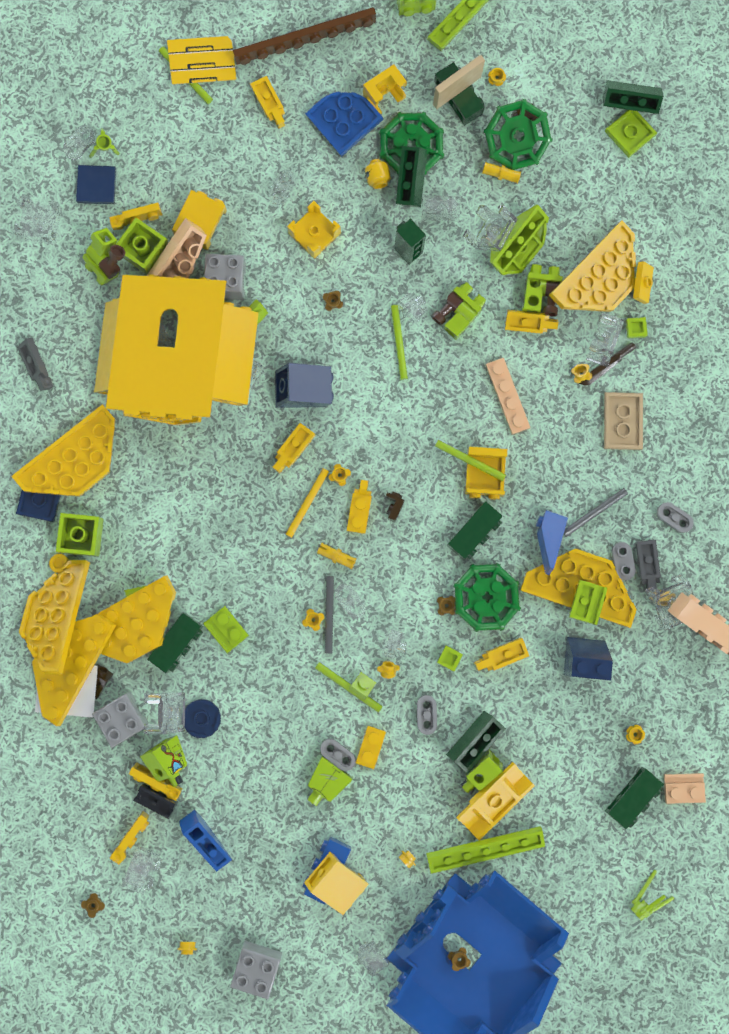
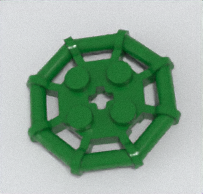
M523 98L521 101L497 106L496 112L483 131L489 149V158L494 159L511 170L535 164L538 165L550 142L553 141L550 134L547 112H543ZM520 109V114L509 118L506 114L507 112ZM525 110L537 118L534 121L524 116ZM502 116L505 122L500 130L496 131L494 128ZM539 122L541 123L543 137L538 136L536 124ZM517 130H519L520 133L523 132V136L521 137L520 141L513 137V135L516 134ZM493 134L499 135L501 147L497 150ZM538 140L542 141L534 155L532 152L533 146ZM505 150L508 153L512 154V161L500 155L499 153ZM528 153L531 157L517 162V156Z
M397 112L396 116L384 128H380V159H384L397 172V175H399L400 164L391 155L395 154L401 159L402 146H408L409 140H414L416 147L424 148L427 150V155H432L426 162L425 175L440 159L444 158V130L436 125L426 115V112ZM404 121H419V122H418L417 125L412 124V123L406 125ZM400 123L401 128L395 134L391 133L390 131ZM424 123L427 127H429L433 131V133L428 134L421 127L422 124ZM388 138L393 140V149L388 150ZM436 138V150L430 148V140Z
M499 563L488 565L471 564L465 574L453 585L455 588V614L463 618L475 632L483 630L502 631L514 615L521 610L518 590L520 583L509 575ZM481 572H492L490 578H480L479 576ZM497 574L500 577H502L508 583V585L503 586L501 582L497 581ZM474 576L475 581L469 588L465 587L464 585ZM510 588L512 604L507 603L506 590ZM462 591L467 593V605L463 606ZM485 592H488V594L491 595L489 603H486V600L482 599V596L485 595ZM504 607L510 608L500 620L498 614ZM469 608L473 610L477 615V619L475 620L465 610ZM483 617H493L495 622L482 623Z

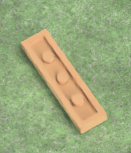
M504 358L487 363V371L511 434L530 429L531 427Z

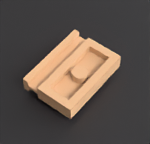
M664 774L665 803H706L704 774Z

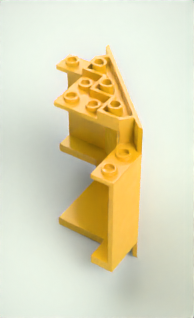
M151 274L148 276L122 275L120 297L105 303L94 393L107 395L106 409L123 411V416L170 425L200 423L202 417H210L212 401L236 406L248 405L258 312L252 311L250 307L241 306L238 308L234 307L233 303L224 302L226 281L211 280L204 277L199 279H189L181 276H174L173 278L159 277ZM168 309H173L178 314L175 348L157 346L161 316Z

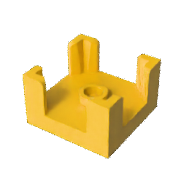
M395 64L363 84V97L382 114L378 104L383 99V96L390 92L397 102L402 101L406 98V94L401 87L407 86V81Z
M313 201L307 207L308 212L296 224L293 220L287 226L288 234L315 259L341 234V226L336 221L332 223L321 213V207Z

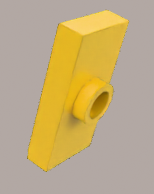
M644 261L638 262L633 298L643 304L649 303L653 284L654 267Z

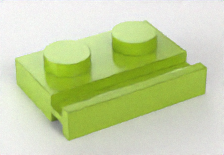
M579 580L569 618L597 625L607 587Z
M226 606L203 623L227 654L249 637V634Z

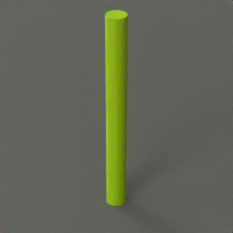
M162 46L159 49V53L169 62L168 50ZM188 83L207 104L213 101L211 96L198 83Z
M392 305L391 312L400 380L408 379L399 308L398 305Z
M440 440L435 445V447L501 481L506 476V474Z
M319 662L315 667L319 672L378 713L383 706L369 696L364 700L351 691L349 688L352 684Z

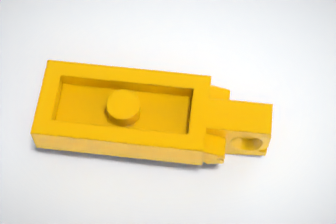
M265 76L250 83L266 117L270 121L274 120L278 129L284 127L285 121L282 117L285 114L284 108L268 77Z
M157 202L123 211L122 214L109 217L113 230H121L124 226L131 224L135 218L141 221L147 219L154 221L163 214Z
M507 310L505 330L543 334V332H547V329L557 330L559 322L558 319L549 318V315L545 313Z
M299 423L277 451L275 458L278 461L274 464L273 469L281 473L286 466L290 468L316 434L302 423Z
M361 480L360 488L354 490L346 531L366 533L372 491H367V480Z
M520 637L486 651V653L482 654L483 658L475 661L474 664L478 671L487 668L488 671H495L529 657V653L523 638Z
M138 762L134 764L129 772V775L133 776L134 780L150 785V788L155 791L164 792L169 799L176 801L183 788L179 786L173 787L169 779L157 781L149 769Z
M142 811L111 854L110 859L118 865L127 856L126 848L129 847L131 849L138 838L135 836L139 830L143 832L148 826L149 822L147 819L149 815L146 812Z

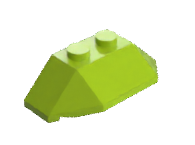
M535 205L515 217L491 246L490 263L501 275L522 273L543 247L549 217L539 205Z

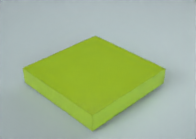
M633 110L626 111L605 129L606 134L628 158L657 135V132L638 111Z

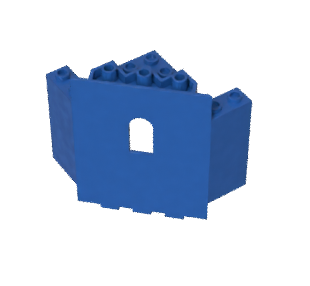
M495 870L489 875L485 874L478 884L475 882L472 886L455 873L442 890H437L432 898L434 900L424 912L421 911L417 915L414 925L406 934L403 933L400 936L397 946L386 958L402 972L397 979L399 984L390 992V1000L386 1006L419 1034H527L540 1025L559 979L554 973L562 963L553 955L564 947L569 933ZM450 933L458 934L482 954L470 970L466 967L459 971L452 969L453 964L448 959L449 952L443 946V940L446 935Z

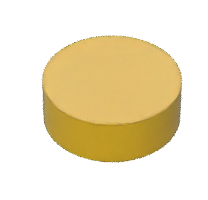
M55 554L50 558L49 566L52 571L61 573L66 569L64 564L69 559L63 554Z

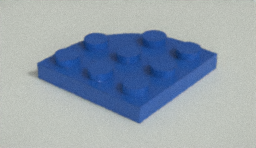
M354 92L331 93L318 101L305 113L341 157L384 120L382 115L365 97Z

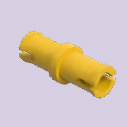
M485 162L482 174L498 177V180L505 179L517 184L521 176L520 171L505 168L506 166L504 165L497 166Z
M321 543L317 554L331 559L333 563H339L351 570L357 558L343 553L341 549L338 548L336 550L324 543Z

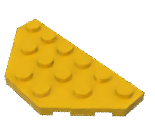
M621 220L549 296L561 309L613 311L635 286L634 268L636 267V253L633 249V242L635 241L634 232Z
M102 404L11 477L24 492L82 496L110 473L115 418Z
M575 548L557 557L554 569L550 575L545 574L543 564L525 573L520 591L569 608L572 607L579 580L607 587L599 618L631 628L637 609L634 603H632L627 593L628 591L621 578H619L611 560Z
M69 560L64 564L66 569L63 572L54 573L44 582L42 588L28 595L19 634L26 641L30 653L37 660L40 670L44 673H63L90 562L87 560Z
M168 575L161 577L95 614L103 615L116 624L101 652L102 655L124 663H130L162 645L165 627L168 625L171 614L172 601L176 596V591Z
M95 615L75 621L62 674L44 673L40 670L37 660L34 658L32 661L42 716L56 727L62 725L116 627V624L103 615Z

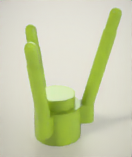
M101 128V135L97 137L96 145L89 157L92 158L98 150L108 151L109 149L116 155H119L118 150L112 145L111 138Z
M653 870L637 897L632 901L634 906L631 910L641 921L674 900L673 896L664 900L666 896L662 895L650 905L645 900L640 902V899L656 875V870Z

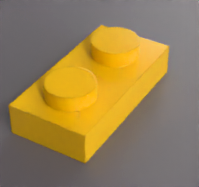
M367 726L356 764L371 769L375 768L386 731Z

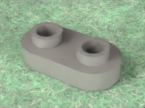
M667 502L657 508L656 513L659 520L677 532L685 533L692 529L694 524L692 517L674 504ZM664 509L669 511L668 516L663 514ZM680 520H683L685 522L684 527H681L679 525Z
M619 542L611 550L613 564L621 580H629L635 575L632 550L627 543ZM620 548L625 550L624 555L619 553ZM624 567L629 569L628 574L623 572Z
M423 695L417 701V726L419 731L425 735H430L437 729V705L435 699L429 695ZM425 701L430 703V707L427 709L423 707ZM425 721H430L431 725L429 728L423 726Z
M331 738L322 742L320 747L321 754L343 771H349L354 767L355 756L347 748ZM328 745L334 746V750L332 752L327 751L326 748ZM343 757L349 758L348 764L342 762Z

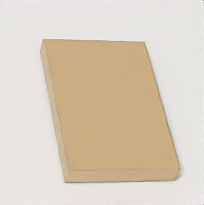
M482 55L476 57L435 87L433 105L436 109L481 78L485 63Z
M604 393V449L643 450V393Z

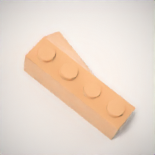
M185 218L147 276L151 274L159 277L173 278L174 276L189 278L190 274L192 275L196 258L199 257L207 236L201 227Z
M681 592L668 609V612L729 655V624L725 623L727 619L719 613L713 615L712 612L714 610L705 603L702 606L699 605L700 600L692 594L687 596Z

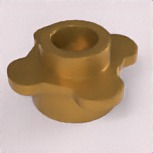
M339 291L323 294L327 311L343 307Z
M454 596L449 598L439 597L437 599L439 604L437 612L439 615L455 614Z
M92 893L89 899L82 901L81 907L88 912L90 918H94L98 911L104 910L105 904L98 897V894Z
M463 947L459 948L456 952L451 951L448 954V959L451 960L454 971L469 967L471 964L470 959L466 956L467 951Z

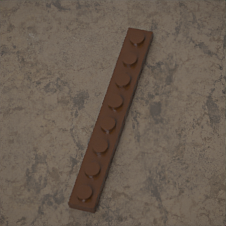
M375 8L365 9L234 49L233 54L236 65H246L255 59L262 60L274 53L282 54L287 49H298L310 42L313 44L318 43L323 38H334L343 32L351 33L356 28L362 26L370 27L376 23Z

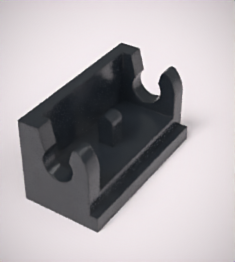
M142 784L133 801L170 819L178 801L169 799L165 794L151 789L146 784Z

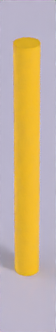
M322 468L285 535L293 537L327 477L328 470Z

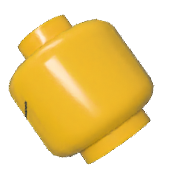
M374 159L366 166L365 174L369 186L374 189H382L388 185L391 176L386 162Z

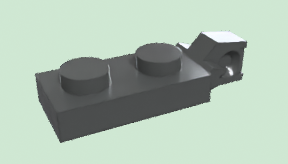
M26 338L17 348L32 381L35 380L40 391L50 390L53 387L52 380L39 354L38 347L35 345L33 338Z
M656 540L635 542L641 583L646 585L647 594L657 593L656 583H660L661 578Z

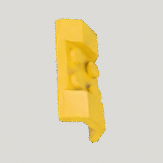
M511 762L502 773L469 801L470 804L456 818L480 840L535 785L522 773L514 762Z

